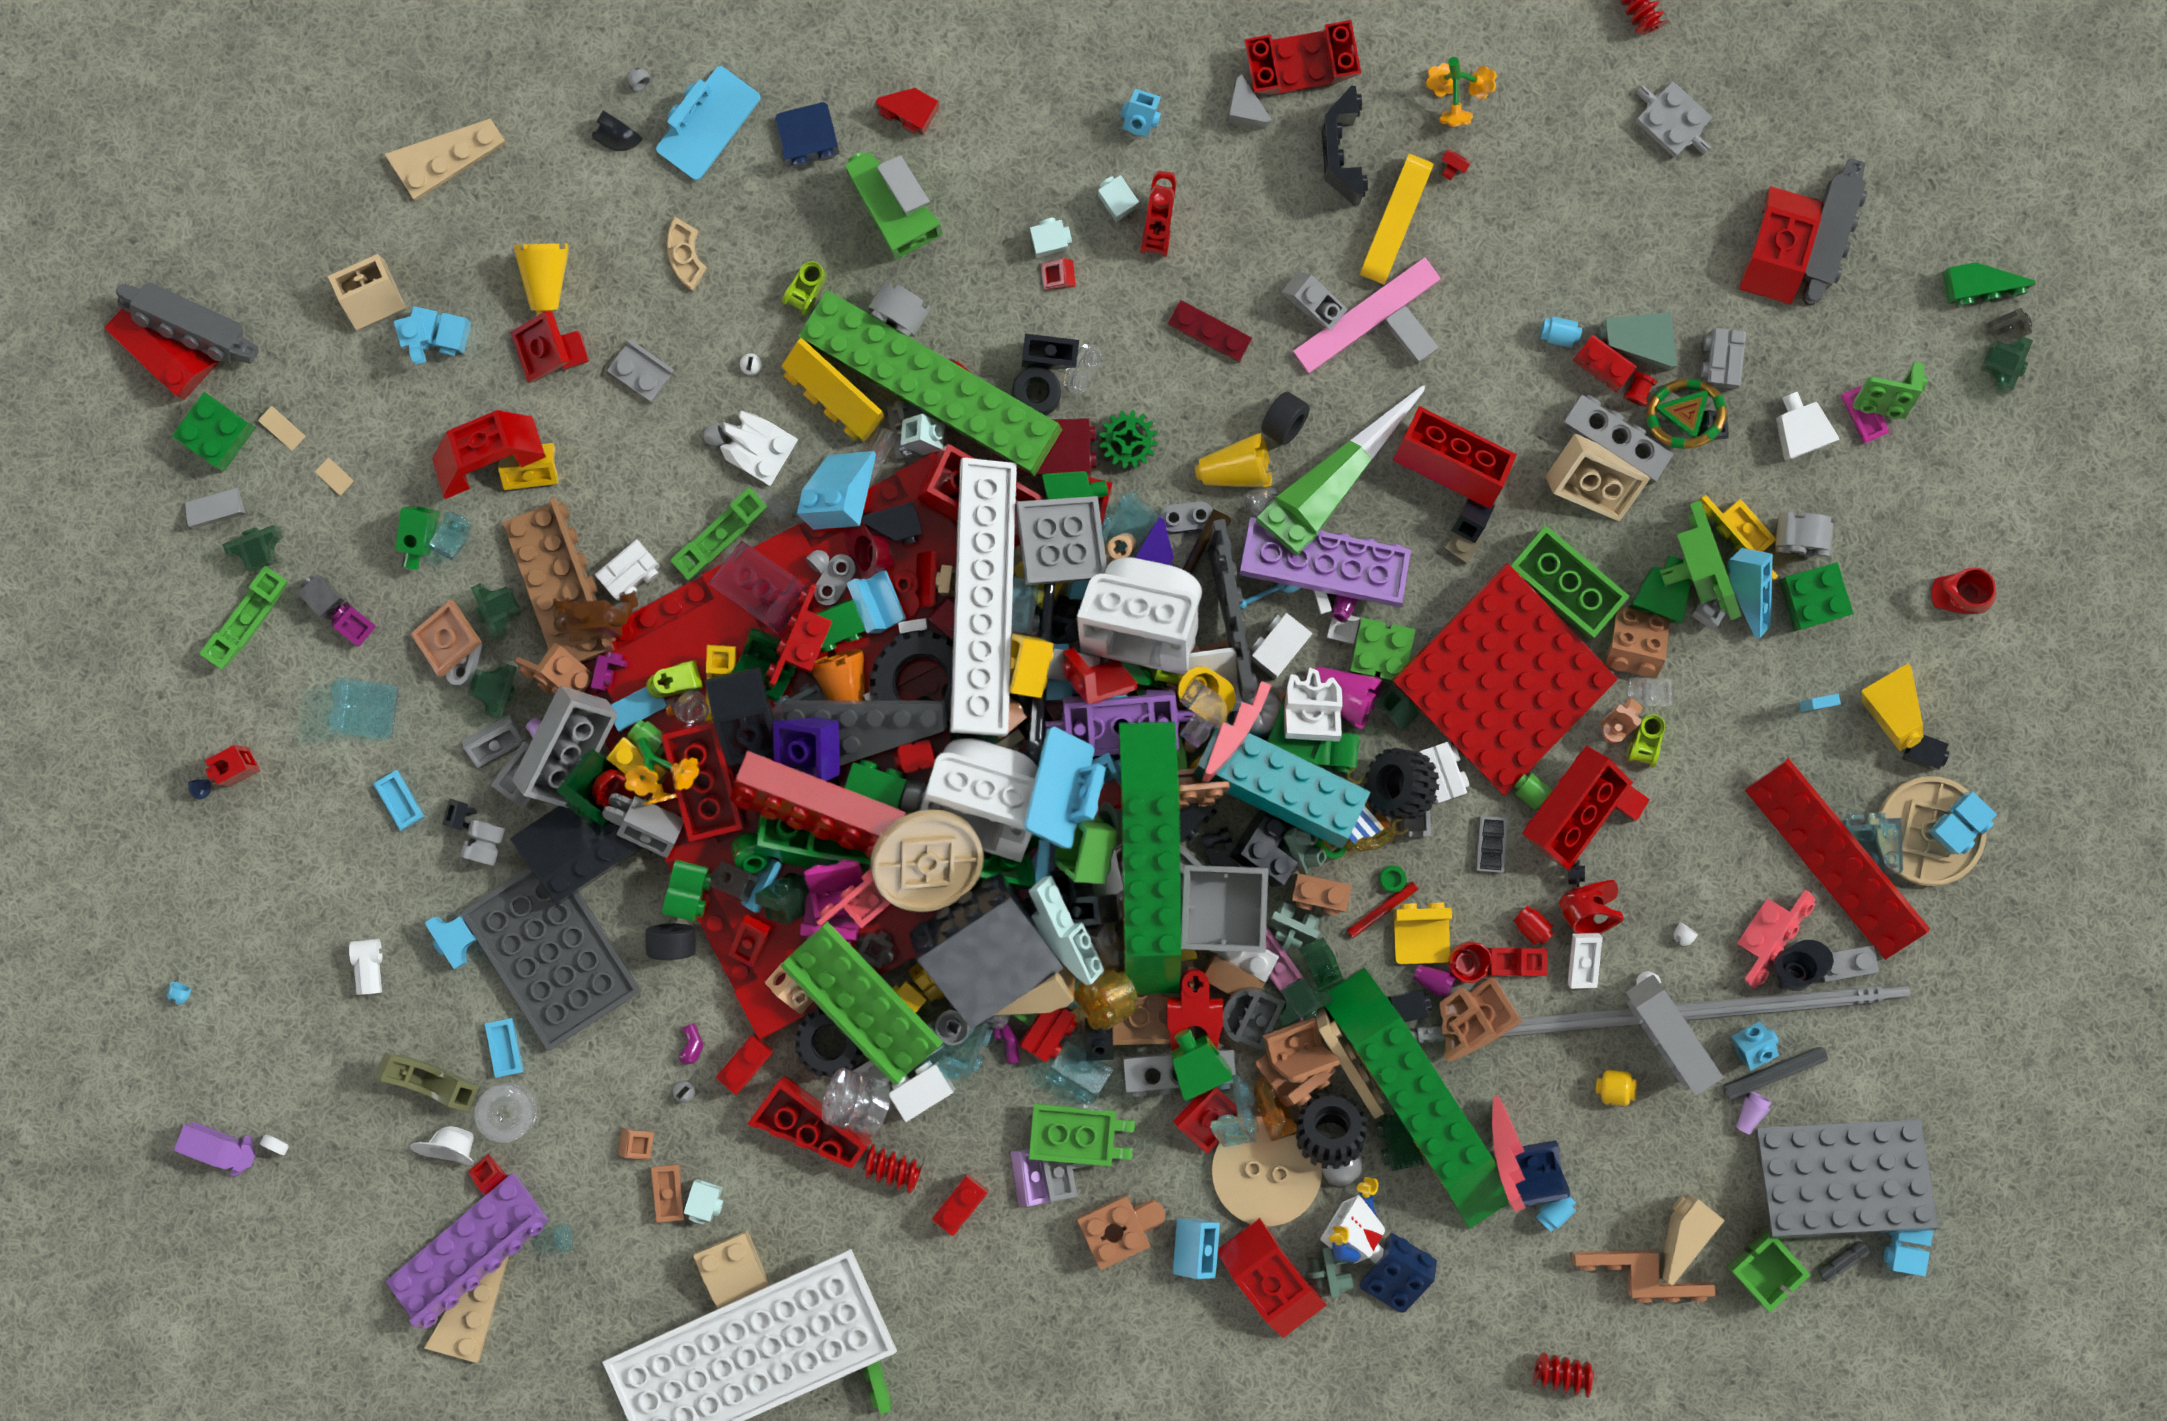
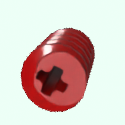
M1621 0L1620 2L1622 6H1629L1625 11L1626 15H1634L1630 23L1638 25L1635 29L1637 35L1651 33L1669 22V20H1659L1665 13L1664 10H1654L1659 5V1Z
M872 1144L863 1170H865V1179H870L875 1173L876 1183H880L886 1177V1186L890 1187L896 1181L897 1190H901L906 1184L907 1193L911 1194L916 1187L923 1164L917 1168V1160L915 1158L909 1164H906V1155H903L896 1161L895 1151H892L888 1157H885V1148L882 1147L878 1153H875V1144Z
M1542 1352L1535 1364L1533 1386L1540 1379L1543 1389L1546 1388L1549 1382H1552L1553 1391H1556L1559 1385L1563 1384L1564 1393H1567L1572 1386L1576 1396H1578L1581 1389H1584L1585 1397L1589 1398L1593 1386L1594 1371L1590 1362H1584L1581 1367L1580 1361L1574 1359L1570 1365L1568 1357H1563L1559 1362L1557 1355L1553 1354L1548 1359L1547 1353Z

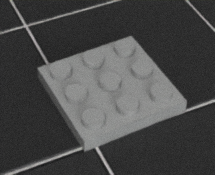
M1098 496L1021 501L1015 504L1026 585L1088 581L1095 575L1105 574L1107 563Z

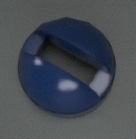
M210 779L188 781L190 795L199 800L206 798L211 791Z

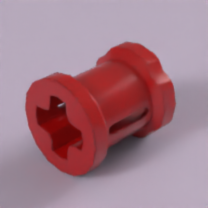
M1634 372V380L1630 390L1623 397L1629 402L1645 407L1648 403L1646 398L1652 386L1656 385L1657 381L1647 374Z

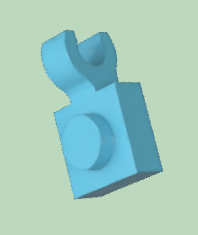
M417 314L395 320L394 324L401 348L409 347L411 360L413 363L415 362V365L426 363L422 344L429 342L423 316Z

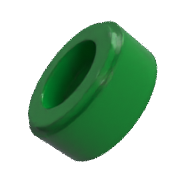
M1390 865L1381 870L1379 884L1385 891L1395 893L1402 890L1406 885V873L1401 867Z

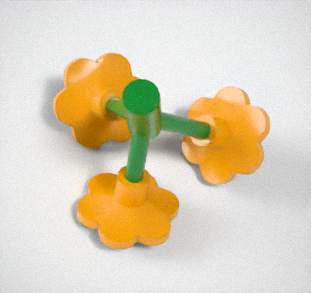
M1451 57L1448 60V64L1442 63L1438 67L1432 66L1429 68V78L1426 80L1427 88L1433 90L1435 96L1443 97L1445 94H1453L1451 111L1442 112L1439 118L1440 123L1448 124L1451 127L1470 124L1473 118V113L1461 109V103L1459 102V80L1461 78L1469 80V94L1476 96L1479 100L1486 99L1488 94L1494 92L1496 88V72L1494 70L1488 69L1486 66H1480L1476 72L1469 75L1461 71L1457 57Z
M642 737L637 740L636 743L644 759L643 766H637L635 769H628L626 771L625 778L627 780L625 781V787L628 790L635 791L639 796H645L648 792L653 793V796L648 801L643 802L644 806L677 797L676 794L664 793L662 784L658 782L654 763H658L671 770V773L674 774L673 779L675 780L676 789H689L692 786L693 780L699 773L697 759L692 757L689 760L683 759L680 765L677 763L671 764L654 756L647 738Z

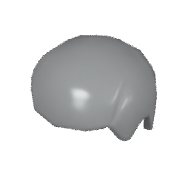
M1359 1154L1355 1161L1351 1159L1350 1165L1344 1167L1343 1164H1340L1339 1169H1333V1165H1328L1327 1169L1322 1168V1175L1329 1184L1336 1187L1350 1186L1359 1178L1362 1172V1157Z

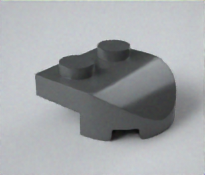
M1257 987L1239 989L1230 996L1223 1007V1027L1227 1035L1237 1043L1241 1041L1263 1051L1265 1046L1263 1035L1272 1032L1284 1007L1285 999Z

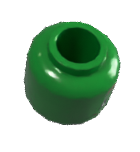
M743 833L737 836L731 844L734 864L744 873H756L763 869L769 861V856L754 853L757 833Z

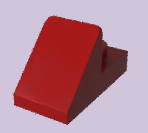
M746 914L728 955L753 968L772 932L771 927Z

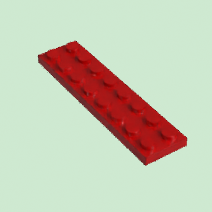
M1789 758L1744 790L1885 960L1928 933L1930 930L1929 926Z

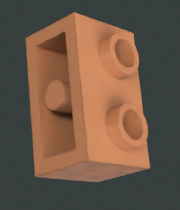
M1296 873L1290 900L1296 901V907L1312 910V906L1315 905L1323 907L1322 913L1339 916V911L1346 912L1352 885Z

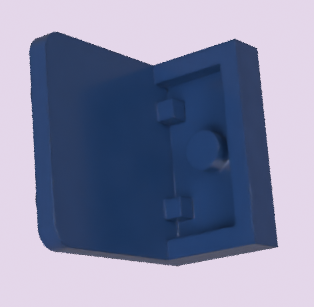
M825 102L781 112L776 115L775 119L783 147L782 151L788 167H802L807 165L808 162L815 160L826 161L840 154L830 111Z
M1557 1141L1523 1146L1525 1152L1516 1155L1515 1158L1525 1180L1515 1185L1524 1205L1529 1207L1537 1203L1557 1202L1569 1198L1570 1189L1561 1170Z
M1391 1232L1385 1239L1383 1257L1361 1279L1360 1288L1398 1312L1404 1313L1435 1281L1437 1260L1429 1253L1423 1252L1410 1244L1406 1239L1400 1238Z

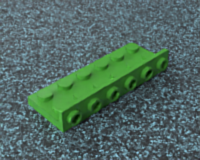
M828 921L781 964L782 969L894 1085L900 1083L903 1077L943 1043Z

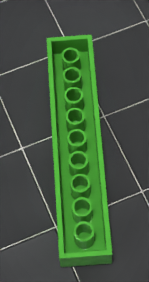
M828 290L825 291L799 334V338H802L816 351L945 424L947 427L1010 463H1017L1016 467L1032 476L1036 475L1062 432V428L1056 421Z

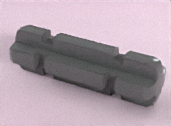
M1858 1241L1851 1246V1250L1846 1249L1831 1260L1830 1265L1826 1264L1821 1267L1818 1272L1822 1279L1827 1283L1831 1282L1836 1278L1837 1273L1842 1274L1856 1264L1858 1258L1862 1259L1867 1256L1869 1250L1866 1245Z

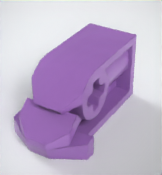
M195 1122L184 1124L174 1151L209 1165L222 1169L231 1168L230 1175L237 1176L251 1167L256 1156L251 1136L246 1135L242 1141Z

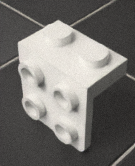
M1225 648L1190 653L1188 658L1189 669L1200 666L1207 667L1232 684L1236 693V702L1232 711H1238L1242 700L1237 685V654L1235 649Z

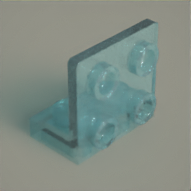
M1239 1074L1232 1075L1238 1117L1224 1115L1216 1121H1211L1212 1133L1223 1147L1256 1142L1255 1132H1259L1257 1118L1252 1116L1251 1106H1255L1253 1090H1249L1247 1081L1243 1082Z

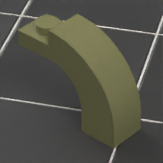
M389 1052L384 1053L374 1077L379 1081L425 1094L447 1107L469 1112L479 1088L473 1082L428 1062L407 1055H396Z

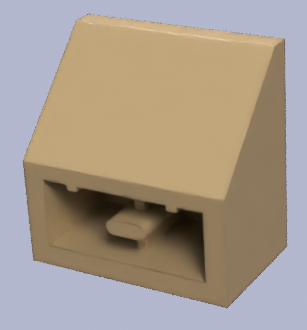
M379 254L328 276L338 301L356 331L407 309L386 261Z

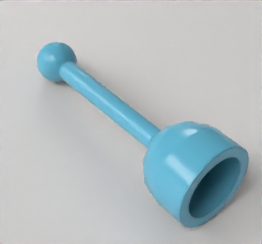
M1278 583V585L1243 599L1240 609H1245L1247 604L1280 589L1285 593H1293L1301 588Z

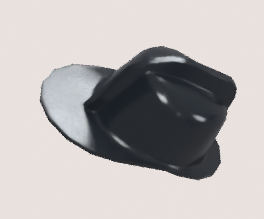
M1802 940L1781 952L1774 961L1779 988L1802 991L1825 976L1832 969L1834 963L1833 954L1830 949L1819 941Z

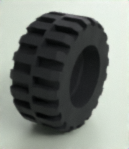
M927 630L926 632L910 631L909 634H901L895 637V640L889 644L887 643L882 648L881 653L873 661L874 665L869 675L870 695L877 694L878 701H902L898 694L896 683L898 674L903 666L918 658L934 660L944 668L948 677V691L942 701H945L946 730L951 729L954 642L944 635Z

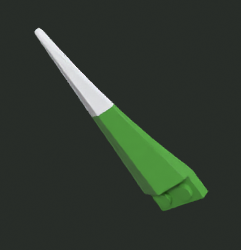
M1425 385L1418 388L1280 493L1257 517L1256 522L1297 557L1319 534L1371 460L1422 395Z

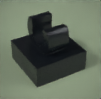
M450 798L442 825L461 830L462 827L468 829L470 823L465 822V815L468 813L477 814V810L468 807L469 804Z

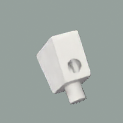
M1798 392L1782 398L1788 413L1777 417L1776 422L1785 461L1839 440L1838 435L1817 402L1803 406Z

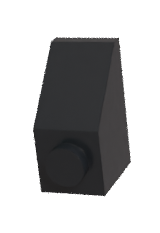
M1025 333L1021 367L1040 366L1049 370L1076 368L1079 340Z
M914 502L864 515L861 519L866 527L897 544L902 542L903 546L919 542L918 538L923 536Z

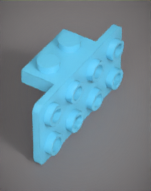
M718 66L706 82L699 79L696 84L692 83L689 85L684 93L685 98L681 104H676L668 114L669 120L667 121L670 129L656 147L657 152L695 181L700 180L761 100V96L757 91L723 66Z
M1056 727L1047 730L1025 818L1024 828L1026 831L1066 849L1072 846L1077 823L1094 819L1098 810L1097 803L1100 790L1104 785L1106 767L1098 763L1091 765L1094 755V747Z

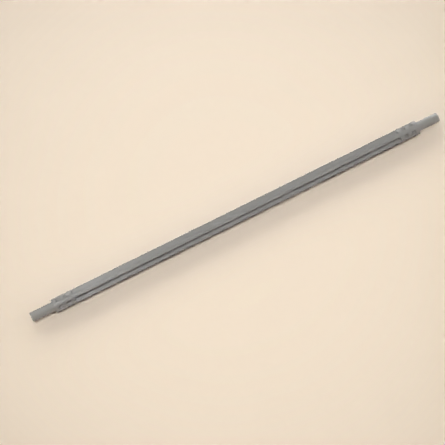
M1873 986L1675 1004L1685 1020L1879 1003L1883 1002L1884 999L1910 997L1909 986L1892 988ZM1630 1008L1521 1018L1522 1023L1502 1036L1640 1023ZM1442 1025L1417 1027L1416 1030L1411 1031L1418 1044L1445 1042V1037L1442 1035Z

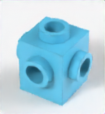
M1135 89L1130 102H1125L1120 117L1125 119L1122 129L1136 136L1148 137L1151 128L1157 129L1161 113L1157 112L1161 97Z
M1760 1021L1731 1036L1736 1054L1750 1071L1779 1056L1776 1046L1779 1040L1775 1032L1771 1028L1767 1030Z

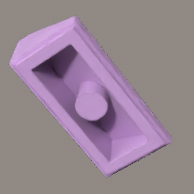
M1030 1149L1011 1152L1018 1206L1023 1207L1051 1202L1043 1160L1029 1159Z

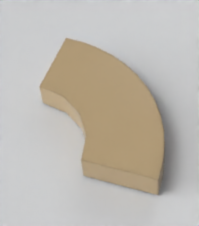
M674 217L667 236L668 257L672 269L680 281L690 290L694 291L707 270V267L699 261L695 252V241L699 231Z

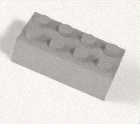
M559 686L512 779L523 796L568 808L565 805L568 800L556 790L561 786L563 779L578 765L580 758L590 749H594L599 753L618 713L606 699Z
M1654 974L1626 992L1630 998V1001L1626 1004L1685 1091L1690 1088L1694 1095L1697 1096L1724 1078Z

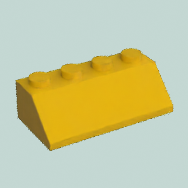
M802 338L796 342L781 366L786 372L783 377L794 387L797 384L801 385L806 390L803 395L814 405L817 402L826 408L823 413L832 422L836 423L839 420L845 425L846 428L843 431L853 441L859 438L864 443L885 420L882 410Z

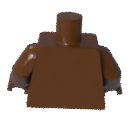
M635 590L628 594L621 592L619 594L621 601L619 607L605 600L570 603L568 597L566 600L561 601L554 598V627L558 632H567L570 642L622 637V626L627 623L632 609L639 605Z

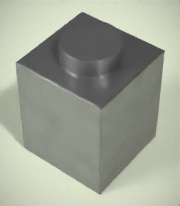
M318 574L315 577L313 575L308 577L301 584L302 589L297 593L319 617L324 619L331 615L334 609L345 601L336 589L323 576Z

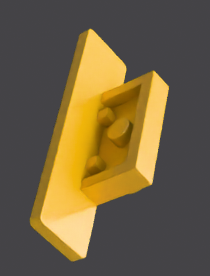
M1703 495L1696 500H1701L1707 519L1711 518L1718 525L1716 527L1718 533L1724 539H1730L1734 543L1736 553L1741 548L1763 552L1776 541V538L1741 499L1736 501L1724 513L1717 508L1707 495ZM1772 569L1773 581L1778 577V575Z

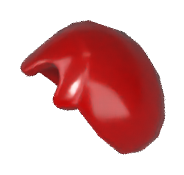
M618 769L603 772L596 778L591 787L592 797L598 805L604 808L611 807L608 799L614 793H618L631 800L636 793L625 787V781L627 780L625 773Z
M1470 941L1458 944L1450 954L1448 961L1449 971L1453 977L1462 983H1475L1481 980V978L1486 977L1487 970L1493 963V959L1489 949L1483 944Z

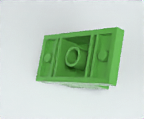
M1701 500L1691 503L1690 506L1693 514L1688 515L1692 529L1677 534L1685 556L1684 563L1660 570L1665 587L1689 578L1690 581L1693 580L1701 604L1718 599L1722 612L1728 611L1731 620L1741 617L1732 586Z

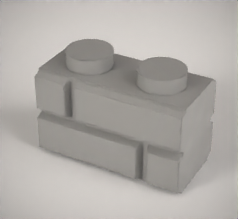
M1714 328L1709 332V335H1705L1703 351L1707 352L1706 362H1702L1700 369V378H1704V382L1714 387L1737 389L1741 386L1746 339L1745 331Z

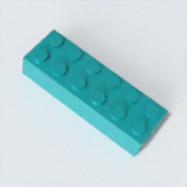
M1220 719L1193 774V777L1199 780L1203 778L1222 724L1225 723L1233 726ZM1248 733L1227 764L1207 782H1229L1230 788L1226 793L1341 849L1348 841L1370 794V791Z

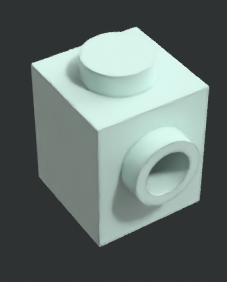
M1121 175L1115 179L1111 176L1100 184L1101 188L1098 190V197L1115 222H1118L1139 208L1138 199Z
M1049 218L1040 221L1038 226L1030 227L1036 258L1068 251L1067 243H1071L1072 239L1069 227H1063L1062 220L1056 221L1055 218Z
M923 414L903 419L901 446L923 456L940 451L944 443L945 424Z
M696 1179L693 1182L684 1214L690 1215L689 1220L700 1224H705V1221L710 1222L714 1215L719 1216L724 1202L719 1199L723 1187Z

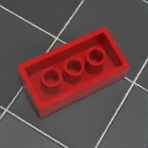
M1419 406L1401 440L1393 461L1491 509L1506 482L1517 454Z
M948 444L937 453L916 499L958 521L960 460L962 458H975ZM1016 482L1015 504L1021 501L1042 500L1043 496ZM1016 506L1014 548L1020 545Z
M713 719L664 730L661 738L669 763L680 765L683 759L689 760L692 757L698 761L699 773L693 780L692 786L689 789L683 788L682 790L675 788L688 841L691 842L743 829L746 823L742 808L736 806L733 801H730L735 780L733 773L727 767ZM671 773L673 784L675 787V780L673 779L674 774Z
M1586 745L1581 753L1576 756L1573 764L1565 775L1560 778L1554 790L1544 800L1540 809L1532 820L1528 822L1521 834L1546 857L1569 871L1630 788L1633 781L1610 758Z

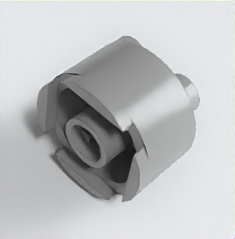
M885 280L868 307L871 311L870 315L884 323H888L908 337H915L932 308L929 305L923 308L921 305L924 301L898 284L895 289L889 287L891 281Z
M1794 512L1779 513L1775 553L1792 554L1794 552L1799 553V557L1815 558V556L1830 557L1834 519L1829 516L1804 513V515H1795Z

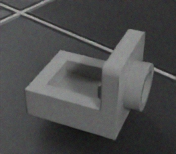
M1718 599L1703 604L1699 600L1691 616L1714 631L1719 626L1726 611L1722 612Z

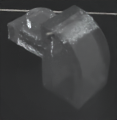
M1194 678L1179 700L1195 712L1180 735L1198 748L1202 742L1207 740L1213 726L1220 729L1223 723L1226 724L1227 707L1224 700L1217 693Z

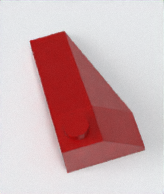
M121 309L104 327L174 395L183 400L193 392L220 362L197 349L192 350L186 347L183 343L173 338H165L159 332L149 327L139 326L131 320V313L125 311V309Z

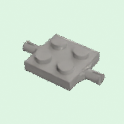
M1674 81L1656 96L1645 85L1636 92L1647 103V106L1635 122L1674 158L1691 144L1702 155L1711 148L1700 135L1705 125L1713 117Z

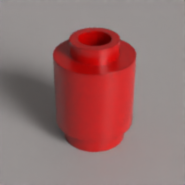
M1528 905L1513 919V922L1517 925L1516 928L1534 945L1538 942L1544 945L1554 934L1551 931L1553 925L1535 908L1531 909Z

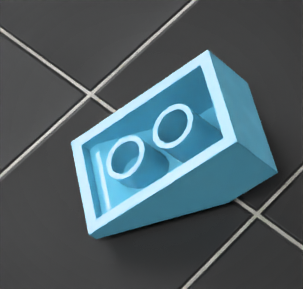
M874 451L827 455L802 489L797 515L813 529L860 526L876 453Z

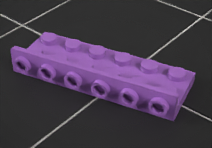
M1250 517L1239 575L1401 608L1411 549H1406L1399 544H1381L1373 539L1362 540L1352 538L1344 533H1327L1321 529L1316 538L1296 557L1256 522L1257 518Z
M511 1173L390 1277L386 1283L411 1317L409 1321L411 1326L419 1329L428 1328L438 1320L437 1317L442 1312L453 1308L463 1294L474 1290L485 1275L496 1271L506 1257L517 1253L528 1238L538 1235L544 1229V1225L549 1219L517 1175Z

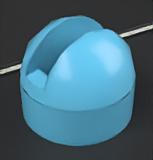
M171 982L167 990L169 1002L172 1003L176 1000V1005L184 1004L190 996L191 988L178 982Z

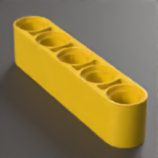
M1408 154L1360 271V276L1385 285L1434 163L1413 154Z

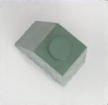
M1671 312L1606 318L1602 322V326L1598 328L1599 339L1622 356L1664 370H1673L1677 366Z

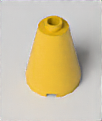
M561 243L562 249H560L559 244H523L524 250H521V244H514V252L530 310H536V316L544 311L553 312V310H558L569 243Z
M1254 434L1200 458L1199 464L1195 465L1197 480H1202L1204 485L1271 487L1272 473H1266L1270 459L1265 439L1261 437L1262 434Z

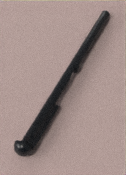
M1055 583L1044 584L1041 633L1038 638L1051 642ZM1048 678L1042 697L1031 696L1026 756L1035 764H1039L1043 750Z

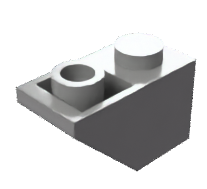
M1298 271L1281 292L1297 308L1328 330H1332L1348 310L1311 274Z

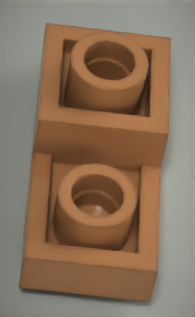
M1213 954L1204 970L1210 984L1230 995L1244 987L1262 989L1265 984L1264 981L1216 954Z

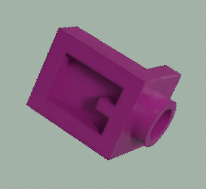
M348 601L344 605H338L330 616L332 618L330 621L332 627L358 647L376 628L373 622L357 611Z
M606 652V656L598 655L591 688L605 691L606 686H611L614 676V670L610 669L611 665L625 668L628 666V662L622 660L623 655Z

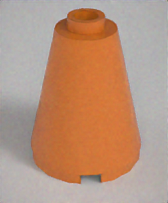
M862 650L843 651L836 653V656L829 658L825 656L815 661L811 672L826 700L866 701L863 696L865 695V674Z

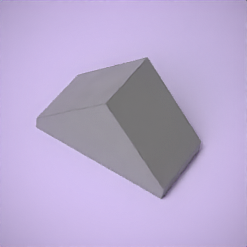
M1240 75L1237 77L1228 121L1261 128L1269 127L1272 119L1244 77Z

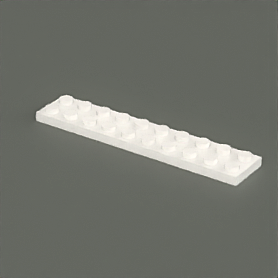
M962 458L960 460L950 732L1006 736L1008 734L1017 463Z

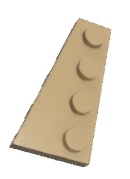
M490 118L386 153L385 156L412 198L416 201L506 144V141Z
M1325 1006L1315 1012L1318 1030L1333 1054L1339 1058L1341 1067L1374 1119L1384 1114L1382 1104L1385 1100L1378 1088H1372L1369 1083L1371 1078L1364 1066H1359L1356 1061L1355 1051L1349 1043L1346 1044L1340 1027L1336 1021L1332 1020Z
M508 1257L501 1262V1266L496 1271L485 1275L474 1290L463 1294L453 1308L445 1311L425 1349L475 1363L479 1362Z

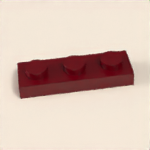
M1182 300L1178 303L1168 322V325L1239 363L1252 340V337Z

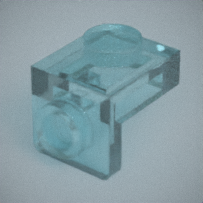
M446 512L444 523L430 541L429 549L453 561L470 537L471 524L461 515Z

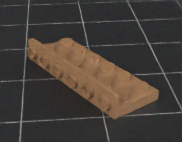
M556 497L550 498L551 503L502 523L548 649L556 643L580 663H584L597 658L598 655L602 656L606 652L614 651L612 642L616 641V638L570 642L567 632H558L554 627V598L561 601L566 600L568 597L570 603L596 601L594 592L597 591V586L593 577L587 576L585 567H588V562L583 551L579 552L576 543L579 542V538L574 527H569L567 522L570 513L564 502L560 503Z

